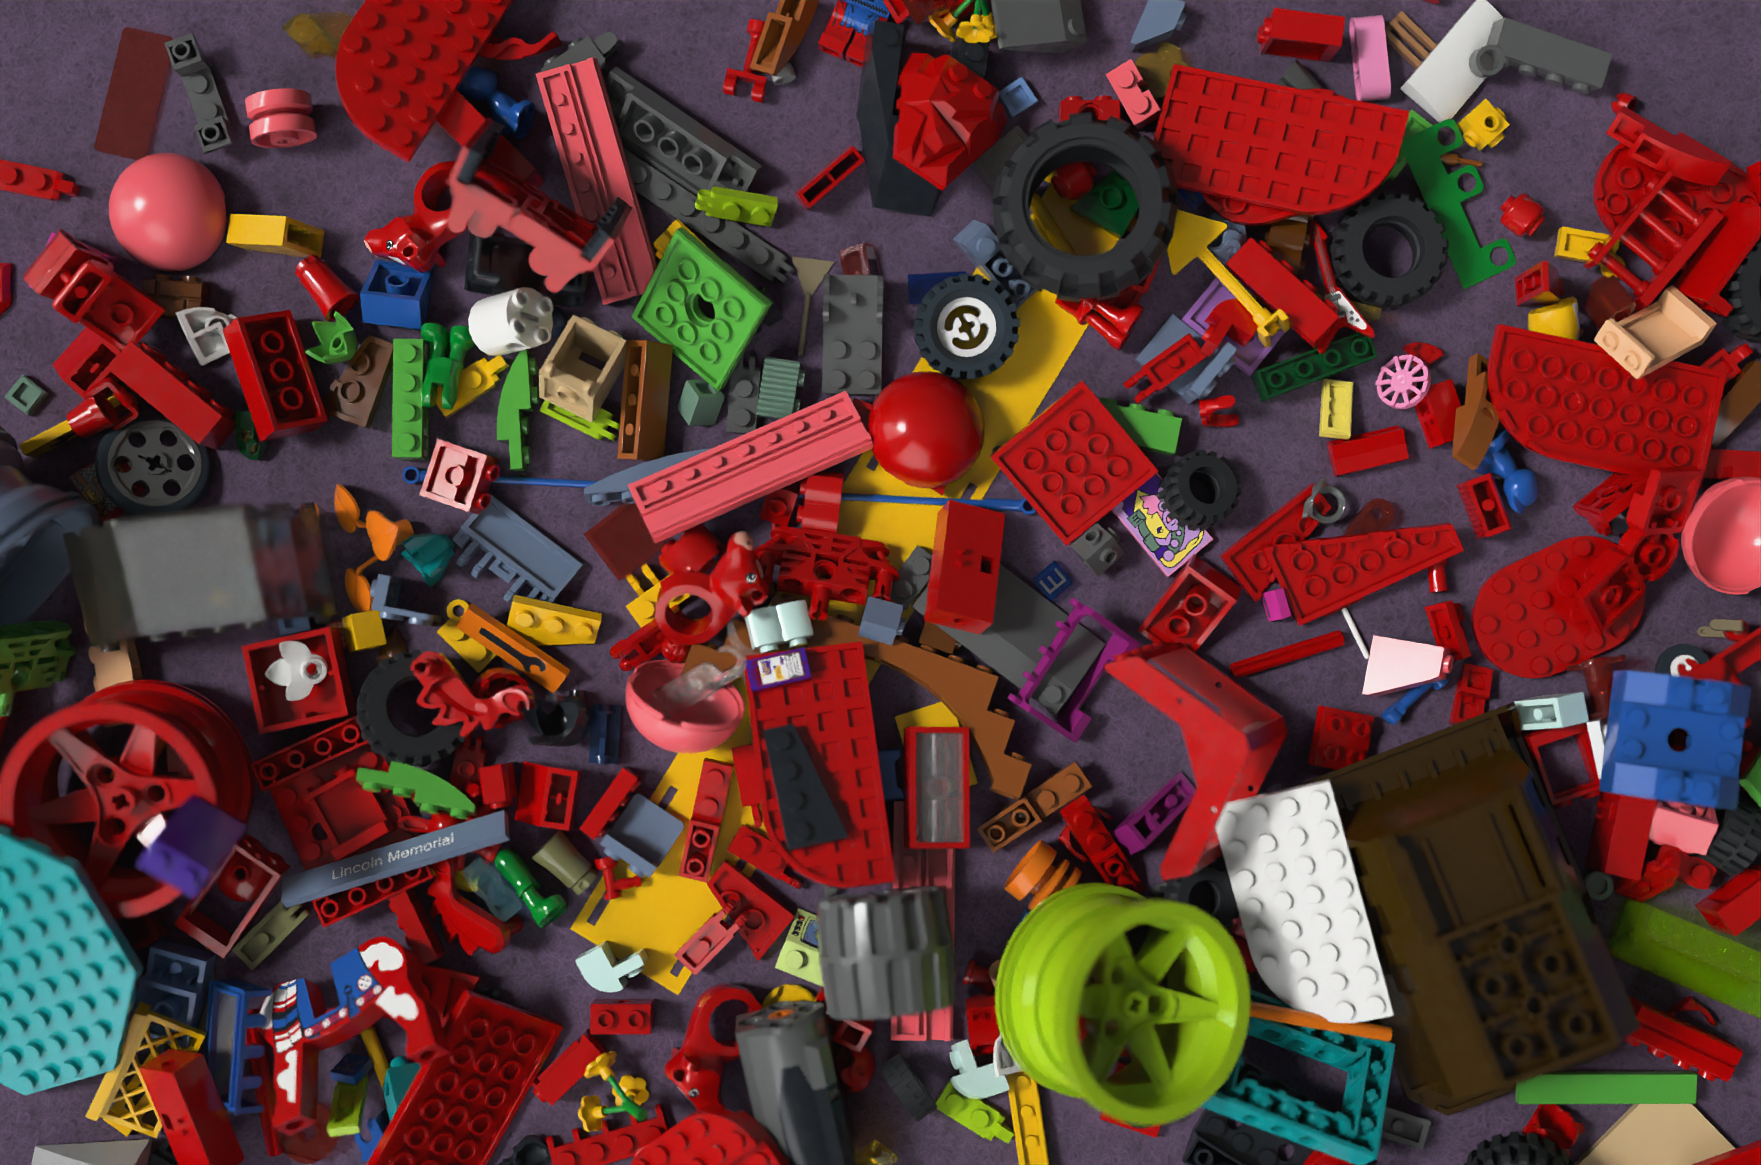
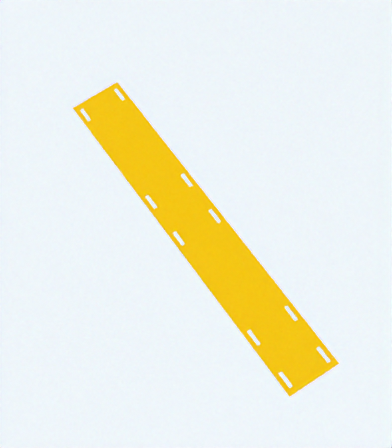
M1053 172L1048 175L1044 180L1050 183L1041 200L1077 253L1076 255L1091 256L1113 249L1119 240L1117 237L1070 210V207L1087 193L1075 200H1069L1066 197L1060 198L1050 180L1053 177ZM1032 213L1031 219L1036 230L1046 242L1053 246ZM1133 217L1126 230L1132 232L1138 219ZM976 268L974 273L972 274V276H975L976 274L984 276L978 270V268ZM1044 289L1041 292L1037 290L1016 311V316L1020 320V327H1018L1017 332L1019 338L1018 342L1014 345L1012 355L1007 358L1004 364L991 374L980 378L966 380L954 378L962 383L977 400L984 418L985 436L982 450L975 464L961 478L946 485L942 496L931 488H919L905 484V482L895 478L890 473L888 474L879 463L875 470L872 471L866 467L874 455L871 449L863 452L843 484L842 493L960 499L971 482L977 486V489L970 499L982 500L1000 471V468L990 458L994 447L1002 446L1030 422L1089 324L1080 325L1073 315L1060 308L1055 303L1056 294ZM969 306L957 307L946 317L945 329L951 331L953 321L959 317L962 326L958 330L960 333L966 332L970 340L963 342L953 338L952 344L960 349L976 348L985 338L986 326L981 324L978 335L973 338L970 333L973 324L971 322L965 323L962 315L972 314L978 317L979 312ZM922 357L913 372L932 371L941 373L931 368L926 359ZM841 500L837 534L884 543L890 552L887 559L899 571L917 545L932 555L937 514L944 505ZM869 580L864 605L829 600L828 615L835 618L838 614L847 616L854 620V625L860 626L868 598L873 595L875 581ZM929 580L907 610L904 609L901 617L906 619L905 624L914 611L911 607L929 585ZM777 591L775 595L781 598L782 594L798 600H806L807 608H809L812 599L811 596ZM865 659L869 685L881 664ZM744 666L732 670L724 677L738 689L745 702L744 715L739 727L724 743L711 750L694 754L678 753L649 799L659 805L670 785L678 789L666 811L684 823L683 831L651 877L647 875L643 878L640 877L641 887L636 888L635 886L622 890L623 897L610 899L595 926H593L587 920L606 891L604 876H602L570 928L595 945L607 941L614 956L620 960L644 948L649 959L643 965L644 970L641 973L676 995H679L692 972L684 966L678 977L671 974L670 971L678 960L674 954L714 913L717 914L722 908L707 886V882L678 875L705 757L734 764L731 748L753 743ZM735 765L733 767L728 799L709 879L725 859L734 865L740 859L727 851V848L741 824L769 839L764 823H762V827L755 828L751 806L742 807ZM759 804L760 813L762 814L761 804ZM622 858L619 859L618 866L614 868L616 879L636 876L635 873L628 869L630 864ZM747 862L742 872L751 877L756 867Z

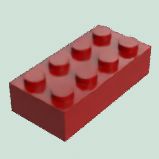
M628 766L623 767L579 829L594 840L604 836L609 829L608 823L615 821L620 814L618 809L620 807L623 808L631 799L628 795L631 791H636L642 782L639 780L642 776Z
M414 887L389 898V908L396 914L398 918L397 924L406 934L405 941L409 947H412L421 967L444 955L445 952Z

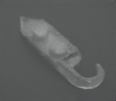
M734 645L719 647L718 651L720 653L731 652L735 655L737 663L734 667L723 673L715 664L703 662L654 690L652 693L653 699L649 706L669 719L717 692L721 687L739 678L746 669L745 661H747L744 652Z

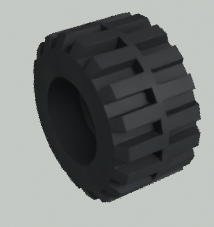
M1199 450L1196 453L1193 451L1179 459L1163 474L1164 478L1159 484V487L1163 488L1159 492V499H1164V503L1161 506L1163 511L1168 509L1170 512L1168 518L1171 521L1177 519L1178 526L1183 528L1188 525V530L1195 531L1199 528L1201 531L1213 527L1234 511L1233 509L1238 506L1240 501L1237 497L1241 495V488H1238L1237 484L1241 481L1239 476H1234L1233 472L1236 469L1233 465L1229 467L1226 464L1228 460L1224 456L1219 459L1217 458V453L1213 451L1206 454V450ZM1190 477L1201 480L1207 486L1210 493L1209 504L1202 503L1193 496L1189 487Z
M1738 794L1736 810L1715 808L1718 828L1706 855L1695 853L1699 858L1730 875L1742 872L1755 860L1761 851V807Z
M1211 862L1192 875L1164 880L1167 885L1160 887L1159 892L1164 893L1163 900L1189 905L1190 891L1200 881L1207 886L1211 894V905L1206 914L1215 919L1225 929H1230L1234 925L1231 919H1238L1239 912L1236 911L1237 903L1230 878L1227 875L1228 871L1225 867H1218L1217 863Z

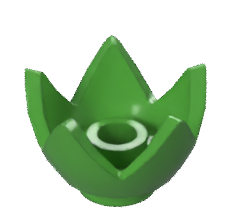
M337 311L334 313L336 323L326 321L312 322L321 345L305 351L306 354L315 360L325 364H338L350 360L358 350L357 336L353 327Z

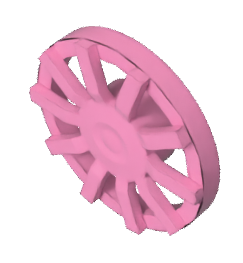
M1414 355L1393 357L1385 366L1381 367L1378 379L1375 382L1378 395L1386 405L1394 409H1408L1415 406L1426 396L1430 388L1431 373L1428 366ZM1406 361L1404 369H1402L1400 362ZM1412 361L1417 362L1418 365L1409 371ZM1393 366L1396 367V373L1390 370ZM1420 369H1423L1424 376L1416 377L1414 375ZM1386 374L1392 376L1391 380H1384ZM1424 381L1422 389H1417V382ZM1383 385H1391V387L1383 391ZM1395 390L1392 400L1389 401L1386 396ZM1415 392L1417 396L1409 401L1408 394ZM1400 394L1403 395L1404 403H1396Z

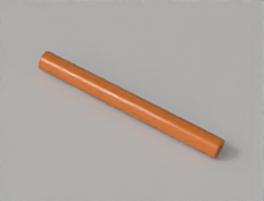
M1250 1001L1249 1017L1389 1042L1392 1038V1028L1366 1022H1330L1315 1013Z

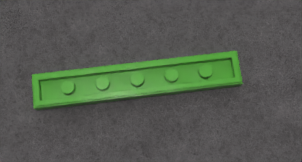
M1693 1071L1547 1072L1516 1084V1102L1518 1104H1696L1697 1074Z

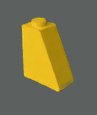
M230 214L226 243L245 250L306 258L311 255H317L321 259L325 230L287 216Z

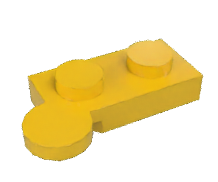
M1562 226L1558 230L1554 257L1586 263L1590 258L1587 256L1589 250L1598 241L1603 243L1609 234ZM1618 239L1608 253L1625 266L1624 260L1616 255L1620 242ZM1599 262L1597 264L1600 265L1601 273L1606 278H1617L1602 263Z

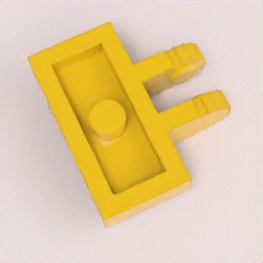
M647 563L642 565L641 568L644 575L654 585L645 592L639 580L632 574L626 577L632 588L639 595L638 598L626 605V608L641 628L655 619L657 595L661 587L660 580ZM691 594L676 596L668 603L669 607L671 608L676 604L680 605L691 597Z

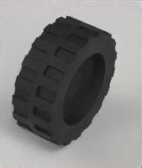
M900 1053L880 1066V1070L891 1088L917 1122L938 1108L924 1084Z

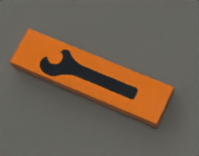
M473 603L470 604L455 626L552 693L556 692L571 671Z

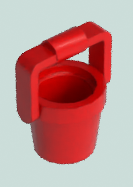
M105 378L84 391L81 396L85 400L66 415L72 430L79 437L87 438L104 429H120L138 417L139 407L134 403V398L123 386H119L112 378ZM109 387L113 395L124 407L130 410V413L119 419L112 403L99 391Z

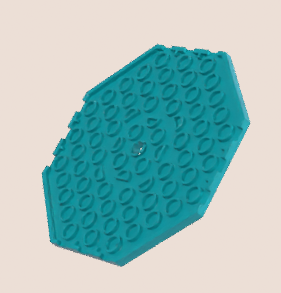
M0 825V1084L23 1095H29L112 1071L121 1063L122 1053L120 1051L122 1044L126 1041L130 1024L128 1016L134 1006L137 993L135 986L137 979L141 976L142 965L78 861L69 857L63 860L50 854V848L29 838L25 841L10 835V829Z

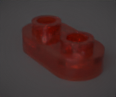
M1382 498L1370 500L1346 527L1344 535L1354 534L1356 531L1366 533L1385 530L1394 518L1393 506L1389 501ZM1375 508L1381 511L1380 519H1375L1372 515Z

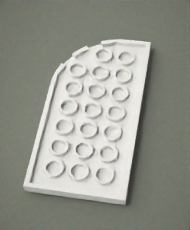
M1323 780L1227 802L1215 828L1253 962L1266 985L1293 1009L1318 1014L1330 1022L1354 1023L1394 1016L1393 1005L1350 849L1345 839L1344 828L1331 780Z

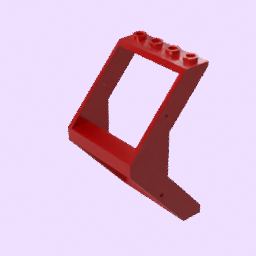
M1159 641L1114 655L1115 661L1105 664V669L1112 676L1180 724L1198 788L1159 868L1162 880L1192 875L1223 855L1215 827L1227 802L1259 794L1288 732L1283 715L1183 643L1178 642L1165 646L1164 641ZM1152 659L1220 708L1221 714L1147 660Z

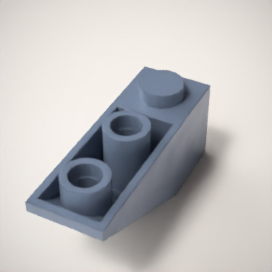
M973 219L953 238V241L989 281L991 279L998 283L997 286L999 288L1005 289L1009 293V299L1012 303H1015L1017 309L1037 291V289L1022 279V275L1013 265H1009L999 247L998 238L987 224Z

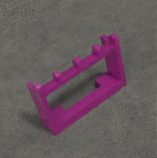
M1072 597L1069 603L1074 609L1064 623L1059 620L1055 623V626L1060 630L1048 649L1042 645L1038 649L1044 655L1031 674L1027 671H1024L1022 674L1028 680L1018 695L1010 693L1007 698L1076 743L1092 719L1081 712L1080 708L1106 670L1105 664L1114 662V655L1138 648L1140 643L1098 612ZM1087 615L1113 635L1055 723L1030 706L1029 700L1080 620Z

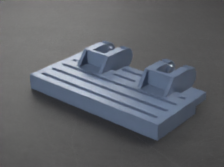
M490 495L491 501L487 509L482 510L481 515L472 513L452 539V542L460 548H463L470 539L473 540L458 558L456 564L463 567L470 561L478 549H481L486 554L472 569L471 575L477 579L495 558L496 560L491 564L489 570L509 584L516 575L520 576L504 595L503 599L506 602L513 601L514 595H518L520 590L527 584L533 589L527 598L537 600L542 593L543 595L539 600L554 603L583 568V564Z

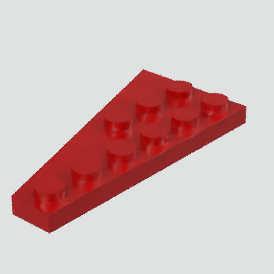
M1450 522L1262 545L1280 587L1285 591L1289 607L1299 626L1464 551L1453 524Z

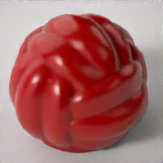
M666 636L661 644V652L666 660L671 663H681L686 661L692 645L676 643Z

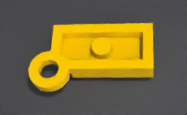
M453 600L447 606L449 620L437 633L478 673H481L498 655L455 627L462 616H455L454 608L461 605L465 613L469 604L464 600Z

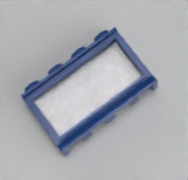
M238 978L210 980L204 1058L224 1108L234 1112V1115L263 1112V1105L255 1104L242 1098V1090L260 1087L262 1078L255 1074L243 1075L244 1059L259 1058L264 1054L263 1046L259 1044H246L247 1028L263 1027L267 1022L265 1015L259 1013L248 1014L249 997L271 996L272 990Z

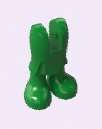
M425 323L421 326V338L429 345V360H426L427 369L421 390L422 406L433 408L437 388L443 387L442 407L444 409H453L458 396L460 374L464 369V358L467 351L475 343L469 332V327L453 326L449 334L444 326L435 323ZM450 339V357L446 358L444 356Z
M503 849L497 853L495 857L497 870L515 888L521 902L525 901L533 919L540 928H544L554 922L568 909V905L562 896L552 895L551 897L543 898L538 893L537 889L541 885L532 877L527 865L517 853L511 849Z

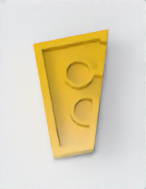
M514 595L506 626L535 646L594 644L602 614Z

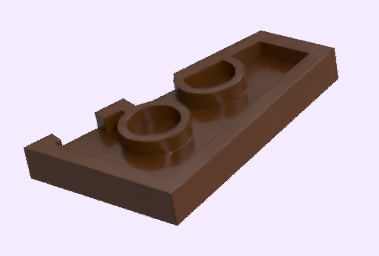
M368 335L347 363L348 367L338 380L335 379L329 387L330 391L323 399L322 404L327 415L370 429L393 366V343Z

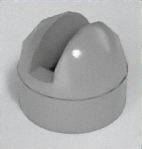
M789 62L777 76L771 75L774 85L786 84L796 78L794 68Z

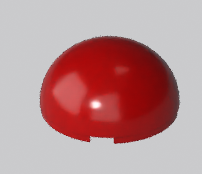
M913 372L895 379L879 393L871 407L868 418L867 430L873 442L871 450L876 460L888 474L890 473L895 478L905 482V484L914 487L936 488L958 480L975 464L984 443V418L977 400L962 383L938 372Z

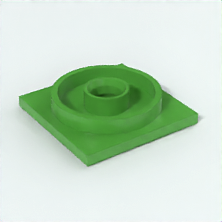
M681 227L675 231L632 318L661 343L673 345V353L713 388L720 391L728 382L772 302L742 278L734 268L722 261L686 229ZM699 295L704 300L712 302L715 309V319H710L702 312L698 302Z

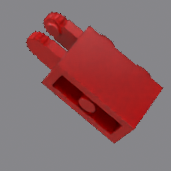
M754 744L733 747L731 749L742 807L751 806L755 828L762 827L763 818L759 809L761 800Z

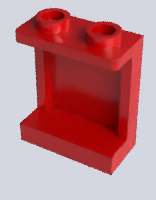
M350 765L335 772L334 780L328 783L321 780L307 788L309 793L302 797L304 803H310L334 849L330 851L335 861L347 857L395 830L376 793L362 789L363 785H360L356 780L358 767L352 769Z

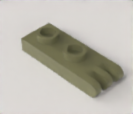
M280 901L232 951L253 971L309 917L311 912L306 909L297 916L295 913L303 904L286 908Z

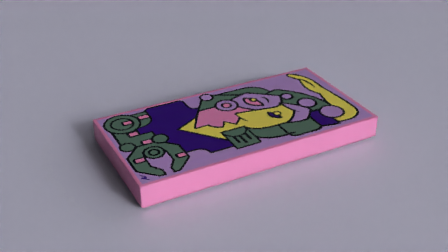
M1156 473L1114 507L1111 512L1164 575L1169 577L1187 562L1193 554L1199 552L1212 541L1213 538L1206 530L1200 531L1199 528L1195 531L1188 530V525L1182 528L1177 525V519L1171 521L1168 518L1170 512L1168 509L1163 511L1161 506L1164 503V499H1159V492L1163 490V488L1159 487L1162 478Z

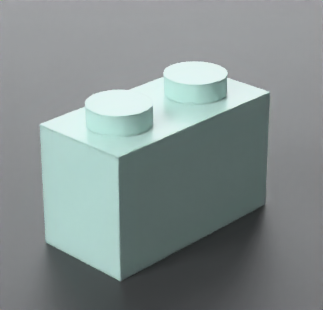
M1584 692L1541 695L1514 701L1519 713L1521 730L1563 728L1589 722Z

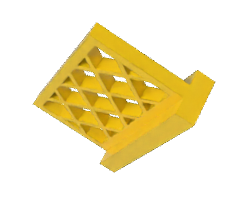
M140 1001L129 1024L126 1041L121 1047V1063L114 1070L106 1072L85 1117L94 1121L101 1117L157 1138L162 1124L139 1070L144 1064L140 1065L136 1052L149 1047L155 1058L159 1055L156 1045L168 1040L171 1041L174 1050L181 1051L176 1037L186 1034L197 1040L193 1047L182 1051L198 1053L207 1032L151 1011V1005ZM151 1021L163 1025L167 1035L152 1039L148 1030ZM145 1036L147 1042L141 1043ZM131 1063H133L134 1068L129 1069ZM137 1073L143 1086L128 1091L123 1079ZM120 1088L122 1093L116 1095ZM145 1091L151 1104L136 1109L131 1096ZM122 1099L126 1100L130 1109L129 1112L124 1114L109 1110L113 1102ZM154 1110L158 1119L155 1127L143 1123L139 1114Z

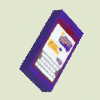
M805 648L745 661L752 692L811 679Z

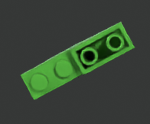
M521 350L510 368L502 389L497 416V441L509 443L510 468L515 472L527 471V464L531 463L530 446L525 445V434H529L530 431L528 416L524 417V413L535 412V404H539L538 386L533 384V375L538 373L537 359L532 357L528 350Z
M391 761L389 773L358 767L356 780L360 785H363L362 789L381 792V788L393 790V795L408 798L413 793L415 794L414 803L416 806L421 807L420 811L424 813L438 814V811L442 810L451 812V817L468 819L469 815L477 816L478 810L476 806L462 792L440 777L423 769Z

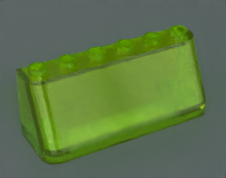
M1628 898L1624 899L1607 941V947L1612 956L1761 1019V952L1653 906Z

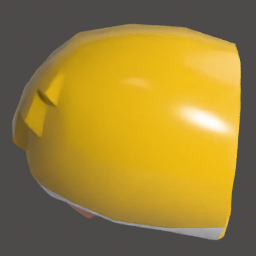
M1573 296L1561 299L1558 303L1530 311L1528 313V330L1579 341L1584 330L1580 329L1577 299Z

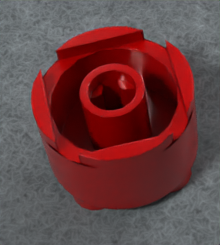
M701 523L683 531L684 534L678 541L674 538L671 539L661 549L662 554L659 556V564L670 575L684 571L706 573L713 566V558L717 554L722 557L727 548Z

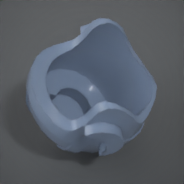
M1216 212L1210 214L1209 219L1227 224V230L1207 248L1225 266L1234 254L1248 241L1245 225L1232 223L1219 216Z

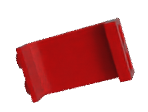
M1734 201L1724 214L1723 219L1717 224L1673 285L1700 309L1725 317L1732 310L1733 306L1721 297L1719 293L1761 237V206L1752 201H1749L1747 204Z

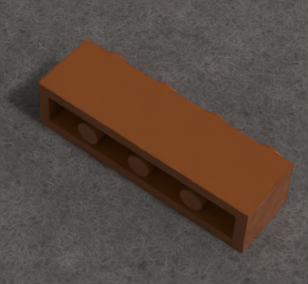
M627 340L617 459L648 462L664 457L673 345L649 340Z

